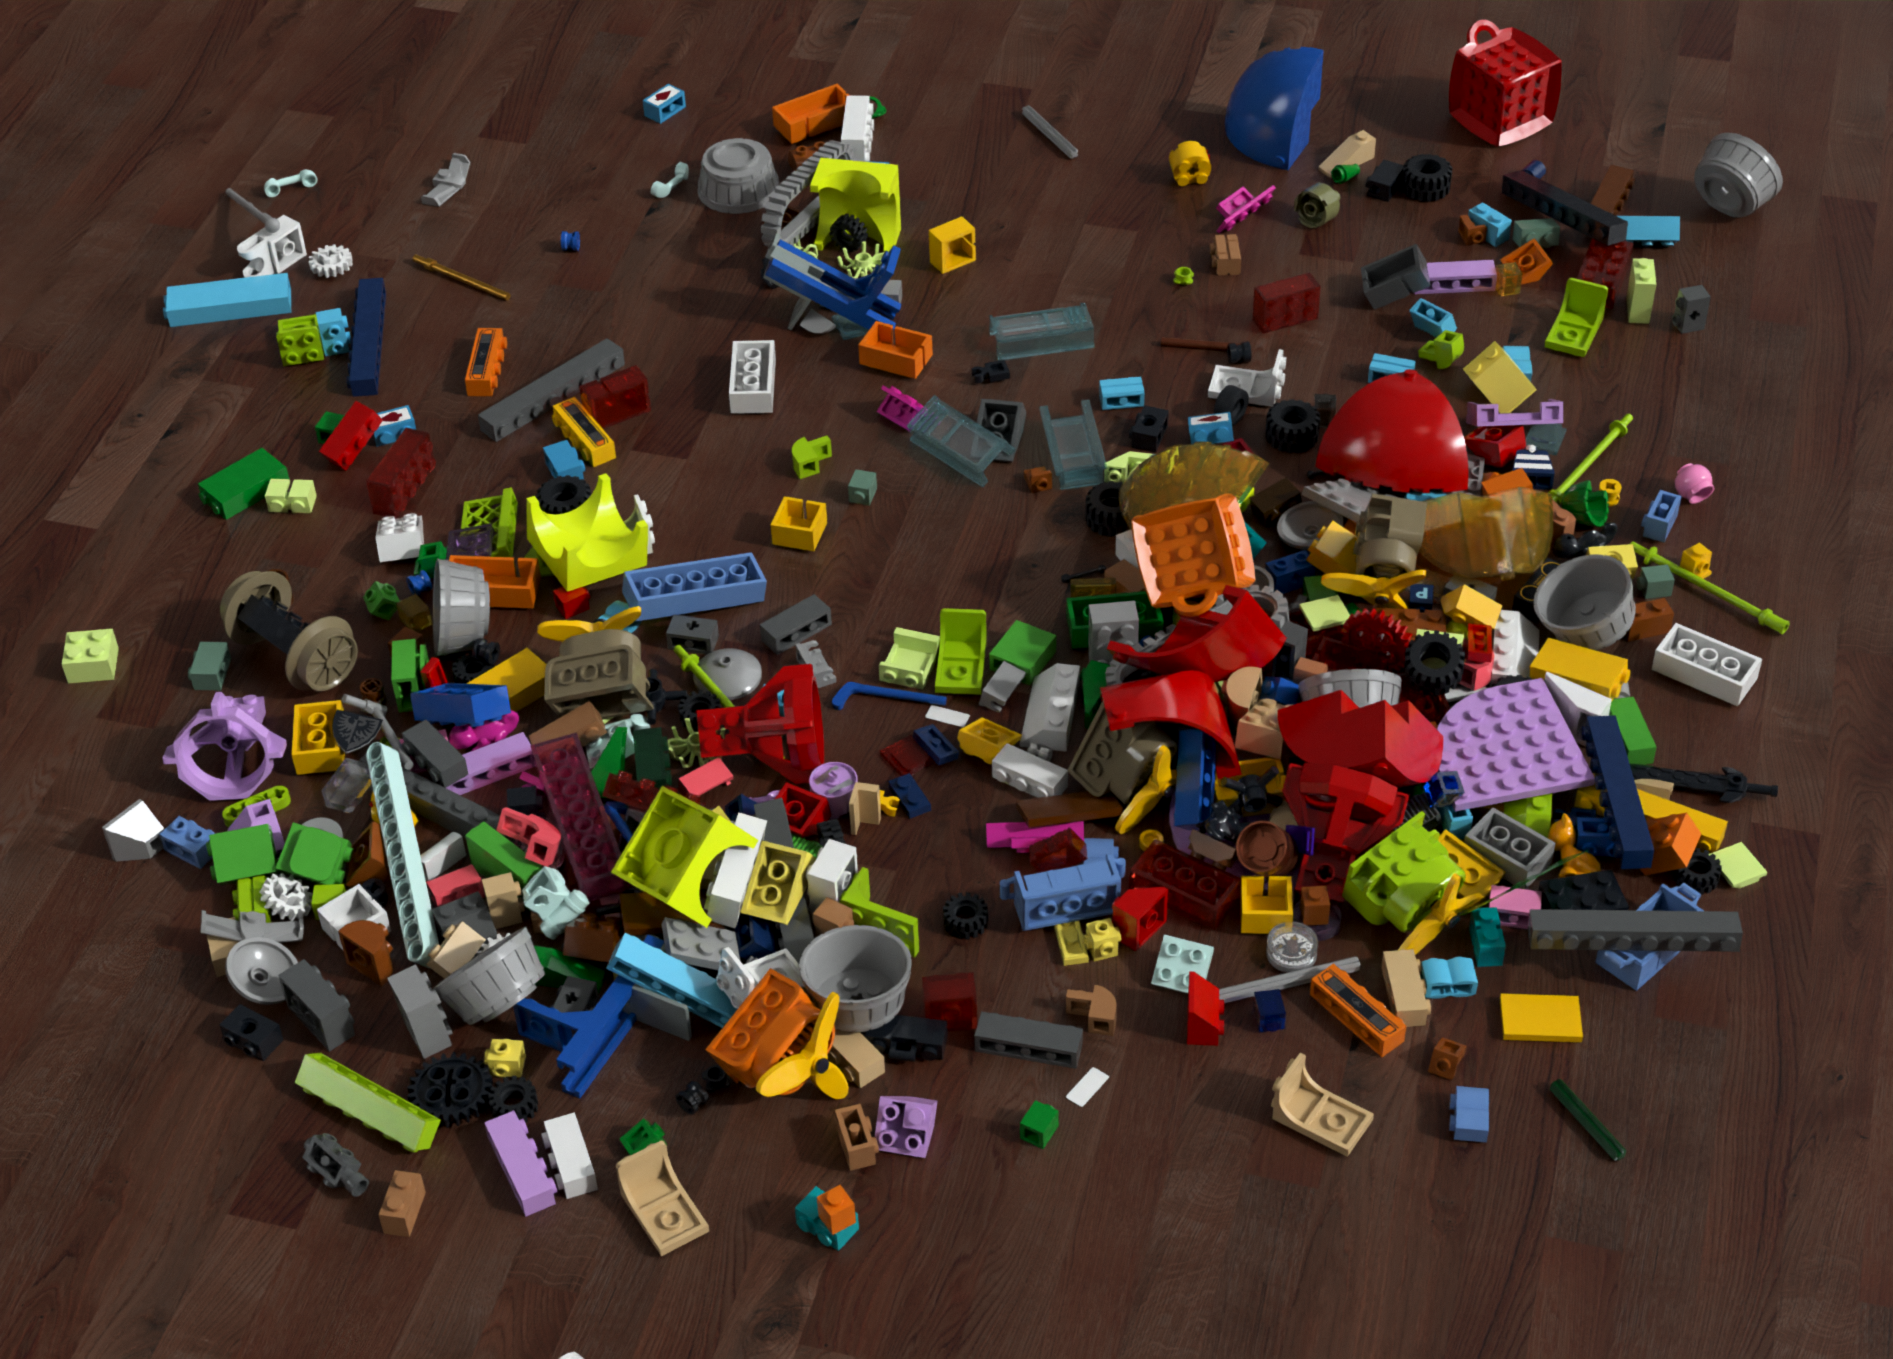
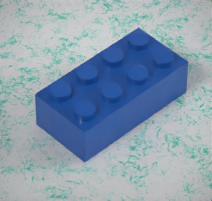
M444 683L410 693L414 720H427L430 724L439 722L440 725L455 723V726H463L470 723V727L484 725L486 720L498 721L502 719V715L511 713L507 685Z

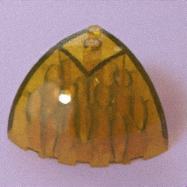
M1194 442V444L1174 445L1157 454L1150 455L1148 459L1141 464L1139 463L1130 472L1120 486L1119 505L1131 530V520L1137 515H1144L1178 504L1212 499L1226 493L1234 495L1240 507L1270 463L1246 450L1242 452L1226 444L1220 446L1211 444V442Z
M1518 487L1481 497L1457 492L1422 501L1427 502L1423 541L1419 551L1432 564L1448 573L1470 578L1501 577V580H1511L1516 575L1536 571L1547 558L1553 536L1552 494Z

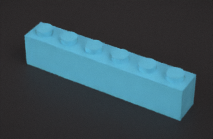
M624 933L616 944L606 969L647 990L687 1005L688 1011L721 1028L725 1026L737 1011L729 997L717 986L716 979L707 973L699 971L687 965L684 961L676 959L659 948L652 947L639 938Z

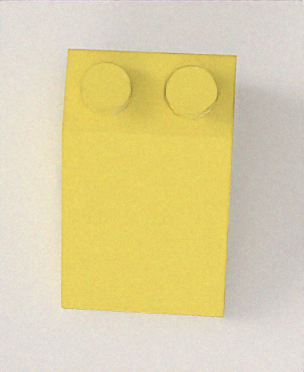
M1496 341L1463 368L1492 404H1498L1500 414L1511 413L1537 390Z
M761 841L740 913L788 925L808 886L806 871L809 865L814 864L816 857L807 851Z

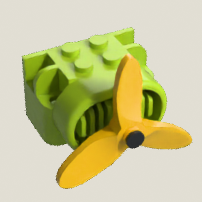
M1423 811L1419 812L1350 864L1342 897L1370 923L1383 925L1390 921L1403 933L1414 930L1398 950L1414 949L1415 955L1432 941L1445 925L1449 928L1454 927L1460 920V916L1457 915L1459 912L1468 909L1484 898L1480 893H1475L1465 898L1456 899L1457 893L1464 884L1466 874L1449 857L1447 849L1438 841L1440 833L1436 830L1428 832L1422 826L1425 817Z

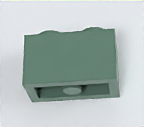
M200 642L198 650L193 655L192 667L188 669V679L192 681L194 690L221 691L232 659L227 642Z

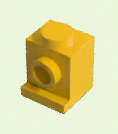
M1699 542L1683 551L1680 567L1704 579L1712 573L1709 570L1712 552Z

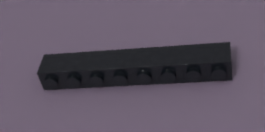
M1522 170L1503 175L1502 194L1607 246L1626 241L1628 221Z

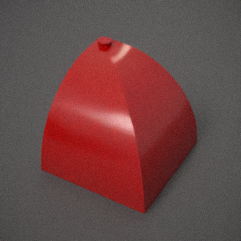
M1225 585L1222 594L1233 605L1227 615L1208 610L1203 614L1188 617L1180 615L1174 609L1179 615L1180 620L1169 638L1156 652H1136L1130 645L1111 640L1107 650L1113 655L1115 661L1161 675L1189 670L1200 671L1211 677L1214 682L1228 680L1238 669L1244 667H1264L1281 650L1287 637L1247 590Z
M1189 670L1100 687L1101 703L1102 701L1104 702L1110 731L1135 727L1134 723L1143 721H1155L1160 727L1179 723L1186 724L1204 731L1217 740L1215 770L1218 779L1242 775L1216 683L1207 674Z

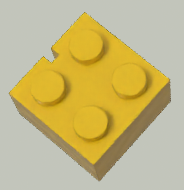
M959 217L930 229V263L944 274L975 261V228L966 219Z
M784 496L771 523L772 544L815 551L827 525L826 503L807 500V519H804L803 499Z
M1241 875V933L1275 934L1282 930H1285L1284 934L1292 933V877L1269 876L1267 896H1263L1264 876Z

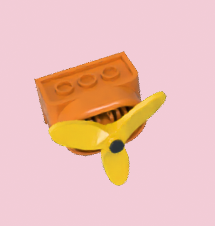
M771 968L705 1049L735 1083L741 1081L749 1088L756 1087V1091L766 1097L792 1094L799 1090L809 1078L820 1091L834 1099H843L848 1094L849 1086L844 1074L836 1065L828 1061L827 1056L835 1038L834 1023L839 1007V995L835 992L830 993L820 1010L795 981Z

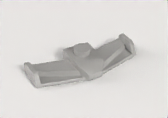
M452 154L449 169H440L432 179L433 185L436 187L427 195L421 197L422 204L440 207L464 187L471 163L466 155Z
M202 910L200 930L201 934L239 942L251 937H263L276 942H292L303 940L304 922L303 918H299L298 921L266 923L265 913L255 911L240 912L239 921L209 915L206 914V911Z

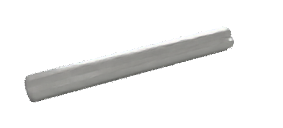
M1030 105L1022 108V114L1070 159L1078 156V150Z

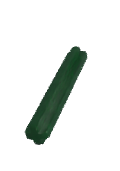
M1557 1079L1553 1081L1550 1091L1614 1161L1623 1159L1626 1149L1563 1080Z

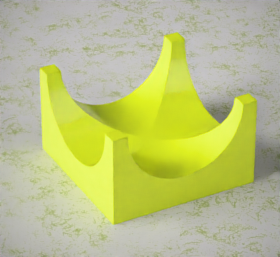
M820 158L810 184V192H819V224L814 243L817 246V250L822 251L832 241L831 238L833 236L829 234L832 224L841 215L849 214L850 217L852 214L855 215L854 219L858 217L860 219L859 222L865 224L863 228L867 227L868 231L866 233H868V237L877 240L883 246V253L885 251L889 252L893 245L896 246L901 231L898 165Z
M607 473L598 476L595 490L582 505L564 514L553 515L545 513L540 509L539 501L535 496L526 498L527 540L567 592L623 574L625 571H632L647 566L648 524L645 520L636 522L633 531L625 525L616 508L610 477Z
M662 786L611 873L707 928L712 919L704 912L699 896L700 883L704 871L712 859L723 850L737 845H744L754 849L759 840L719 814Z

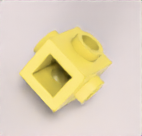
M1110 918L1086 924V934L1083 935L1085 948L1089 949L1094 962L1118 956V942L1121 941V934L1119 928L1114 927Z
M492 1039L490 1049H486L484 1062L485 1065L489 1066L490 1075L498 1077L522 1076L526 1059L523 1041Z

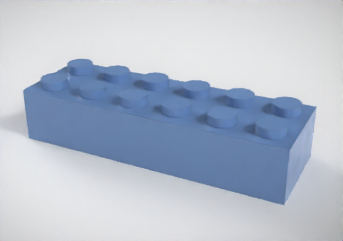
M751 552L625 571L622 593L629 608L641 607V616L635 621L763 602L767 580Z

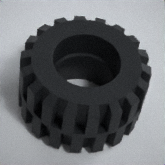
M1419 154L1407 159L1403 166L1401 186L1403 192L1407 196H1411L1412 199H1418V201L1431 202L1432 200L1437 201L1439 198L1443 199L1445 195L1449 194L1451 187V163L1443 157L1431 154Z
M1289 399L1288 401L1282 400L1281 403L1276 402L1267 412L1265 433L1267 442L1273 448H1278L1282 452L1287 451V453H1301V451L1313 448L1315 443L1318 442L1320 413L1315 406H1311L1310 403H1305L1303 400Z
M566 475L565 477L557 476V478H551L548 482H544L536 494L540 509L545 513L557 515L570 512L582 505L591 496V489L585 480H579V477Z
M1109 481V483L1102 482L1100 485L1093 486V489H1090L1086 495L1085 520L1087 521V526L1091 527L1093 532H1098L1102 536L1107 535V537L1116 536L1131 530V520L1135 516L1140 515L1141 500L1137 490L1131 488V485L1123 484V482L1119 481L1118 483L1114 481Z
M1434 630L1433 634L1426 631L1424 636L1420 634L1415 636V641L1411 640L1405 651L1404 675L1406 679L1408 678L1410 686L1415 685L1416 691L1420 692L1423 690L1425 695H1429L1431 692L1434 693V696L1440 695L1442 691L1444 694L1449 693V688L1454 690L1457 687V682L1460 683L1464 670L1465 653L1462 652L1463 647L1461 643L1457 644V639L1454 636L1449 638L1448 633L1444 632L1442 635ZM1435 657L1443 660L1447 665L1439 669H1432L1425 666L1422 661Z

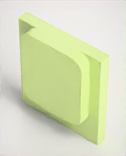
M1338 595L1299 605L1313 631L1343 625L1350 616Z
M1742 842L1713 852L1716 855L1715 860L1719 859L1720 865H1722V876L1733 888L1739 889L1758 882L1761 877L1767 875V871Z

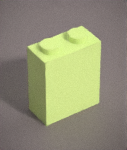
M1641 258L1633 259L1626 296L1629 323H1650L1656 290L1654 259Z

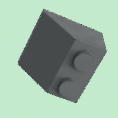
M479 891L432 909L436 929L442 941L445 939L443 934L451 924L455 926L462 921L486 939L484 944H488L487 938L489 937L493 940L497 939V931Z

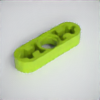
M275 786L226 807L222 813L225 825L230 827L246 806L270 799L274 812L286 808L291 802L288 789L285 786Z

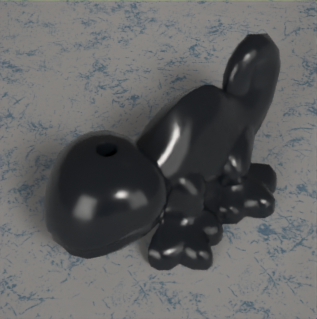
M1609 522L1603 526L1601 532L1590 530L1577 538L1569 533L1561 534L1553 544V554L1561 559L1570 558L1575 555L1576 558L1585 556L1588 547L1606 546L1609 544L1618 531L1617 525L1614 522Z
M1223 800L1218 803H1212L1213 812L1206 821L1196 824L1198 831L1204 834L1207 832L1209 836L1217 841H1222L1223 839L1234 841L1236 845L1241 831L1252 822H1239L1238 819L1243 815L1242 805L1239 803L1227 807Z

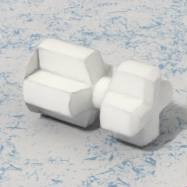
M1031 743L1027 749V752L1030 754L1038 755L1039 758L1046 761L1051 760L1052 749L1042 746L1039 750L1038 745Z

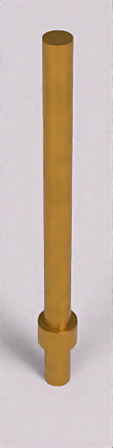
M417 254L413 256V262L423 265L429 271L435 270L506 301L511 297V294L438 264L434 259H426Z

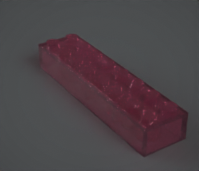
M577 732L530 745L534 765L555 826L561 834L560 840L577 889L587 896L589 902L629 889L630 884L611 873L621 853Z

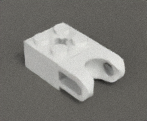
M282 215L277 219L280 222V229L277 232L270 233L264 227L237 246L238 255L246 260H250L249 265L243 270L244 278L272 275L274 273L279 274L306 256L307 253L300 223Z

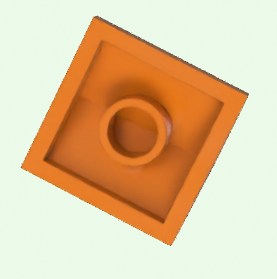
M1535 238L1500 259L1517 285L1539 281L1553 264Z

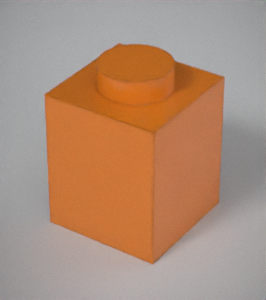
M841 1185L817 1197L818 1216L832 1235L856 1223L855 1204Z

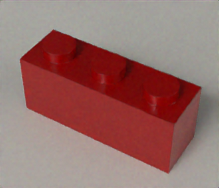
M355 401L319 452L329 462L347 471L363 447L366 446L368 440L379 428L383 419L374 410Z

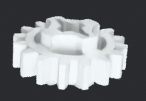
M336 244L332 246L325 245L324 249L318 248V252L313 251L312 256H309L310 270H312L313 274L318 273V277L323 275L326 278L329 276L336 277L338 273L343 275V271H349V266L353 265L351 252H349L348 248L344 249L342 245L338 248Z
M281 873L279 877L272 874L271 878H266L259 891L262 894L260 901L266 902L265 909L271 908L273 910L272 915L279 914L282 920L287 916L290 921H293L295 917L299 919L308 915L312 908L313 893L307 892L309 886L301 885V879L295 880L293 875L286 878L284 873Z

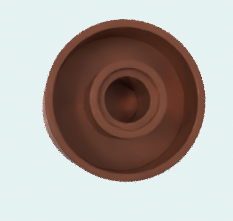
M1262 820L1247 825L1239 834L1236 842V853L1241 864L1256 875L1264 876V879L1269 880V876H1286L1297 863L1298 847L1296 841L1289 833L1272 822Z

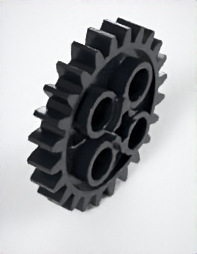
M452 1052L450 1058H447L442 1053L441 1060L431 1057L432 1064L429 1065L423 1062L424 1070L415 1069L416 1077H410L411 1085L407 1086L409 1102L441 1119L440 1123L444 1122L446 1128L453 1121L456 1126H459L461 1119L469 1123V1116L471 1114L479 1117L478 1109H487L485 1102H489L488 1096L491 1093L490 1089L493 1085V1080L489 1068L484 1067L482 1060L476 1062L474 1055L467 1060L466 1053H463L459 1058L456 1057L455 1052ZM453 1072V1074H452L453 1084L451 1085V1084H450V1074ZM449 1094H450V1096H451V1105H450V1107H448V1105H449L448 1095H449Z

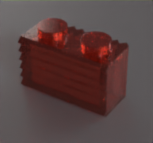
M1069 827L1067 830L1064 829L1063 832H1057L1054 836L1051 835L1050 838L1047 837L1046 840L1038 841L1029 847L1030 863L1039 873L1068 868L1088 859L1086 843Z

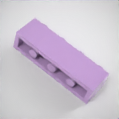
M1477 260L1427 263L1430 286L1415 292V294L1495 291L1497 272L1494 261Z
M521 732L463 754L462 756L466 760L469 775L446 787V789L462 795L535 767L537 765L534 749L525 734Z
M511 1111L484 1122L489 1142L525 1217L555 1205L554 1193L557 1192L555 1182L552 1177L547 1178L545 1173L548 1171L543 1158H537L536 1156L538 1149L534 1139H528L526 1136L529 1132L524 1119L519 1120L515 1111Z

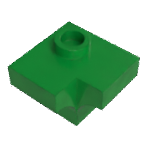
M442 541L420 545L414 576L418 575L421 570H424L429 578H434L437 558L449 561L451 555L449 546L444 547Z

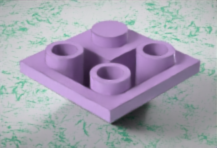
M270 799L246 806L227 829V831L269 824L272 828L276 854L281 853L285 845Z
M880 1096L875 1130L879 1150L925 1158L934 1129L937 1101L907 1096Z

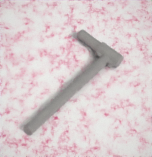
M344 694L342 703L359 708L361 711L373 715L374 718L383 719L381 725L382 732L392 748L398 751L400 761L405 769H412L414 766L412 760L403 749L402 744L385 718L387 707L367 699L362 700Z

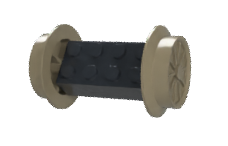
M252 571L241 575L233 581L225 591L220 604V615L224 622V629L232 641L241 645L255 644L264 639L270 641L287 654L285 662L286 677L290 684L299 690L326 691L339 685L349 675L355 665L358 648L348 622L337 616H327L311 624L308 622L303 623L300 615L292 611L288 612L292 598L291 586L288 580L277 572Z

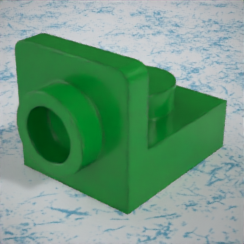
M644 1118L620 1138L630 1156L645 1149L648 1145L659 1141H664L667 1146L663 1138L665 1135L663 1129L656 1122L651 1124Z

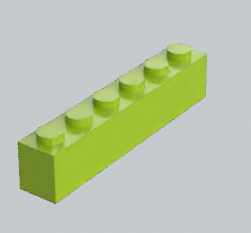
M322 1053L305 1054L295 1080L297 1085L303 1087L305 1093L319 1096L326 1105L342 1109L344 1115L358 1118L363 1121L362 1124L365 1127L381 1131L383 1137L402 1143L403 1148L411 1152L430 1149L441 1119Z

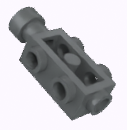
M328 1133L313 1135L304 1143L306 1151L302 1158L308 1162L306 1165L308 1170L313 1173H320L325 1177L323 1180L325 1185L331 1188L345 1187L355 1197L366 1191L369 1180L358 1172L361 1163L353 1157V1152L343 1148L337 1143V1139Z

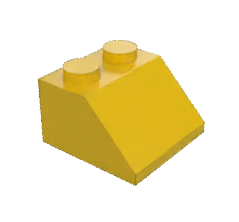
M1464 584L1440 599L1444 614L1451 617L1454 622L1464 624L1465 626H1468V623L1491 625V630L1495 629L1502 605Z

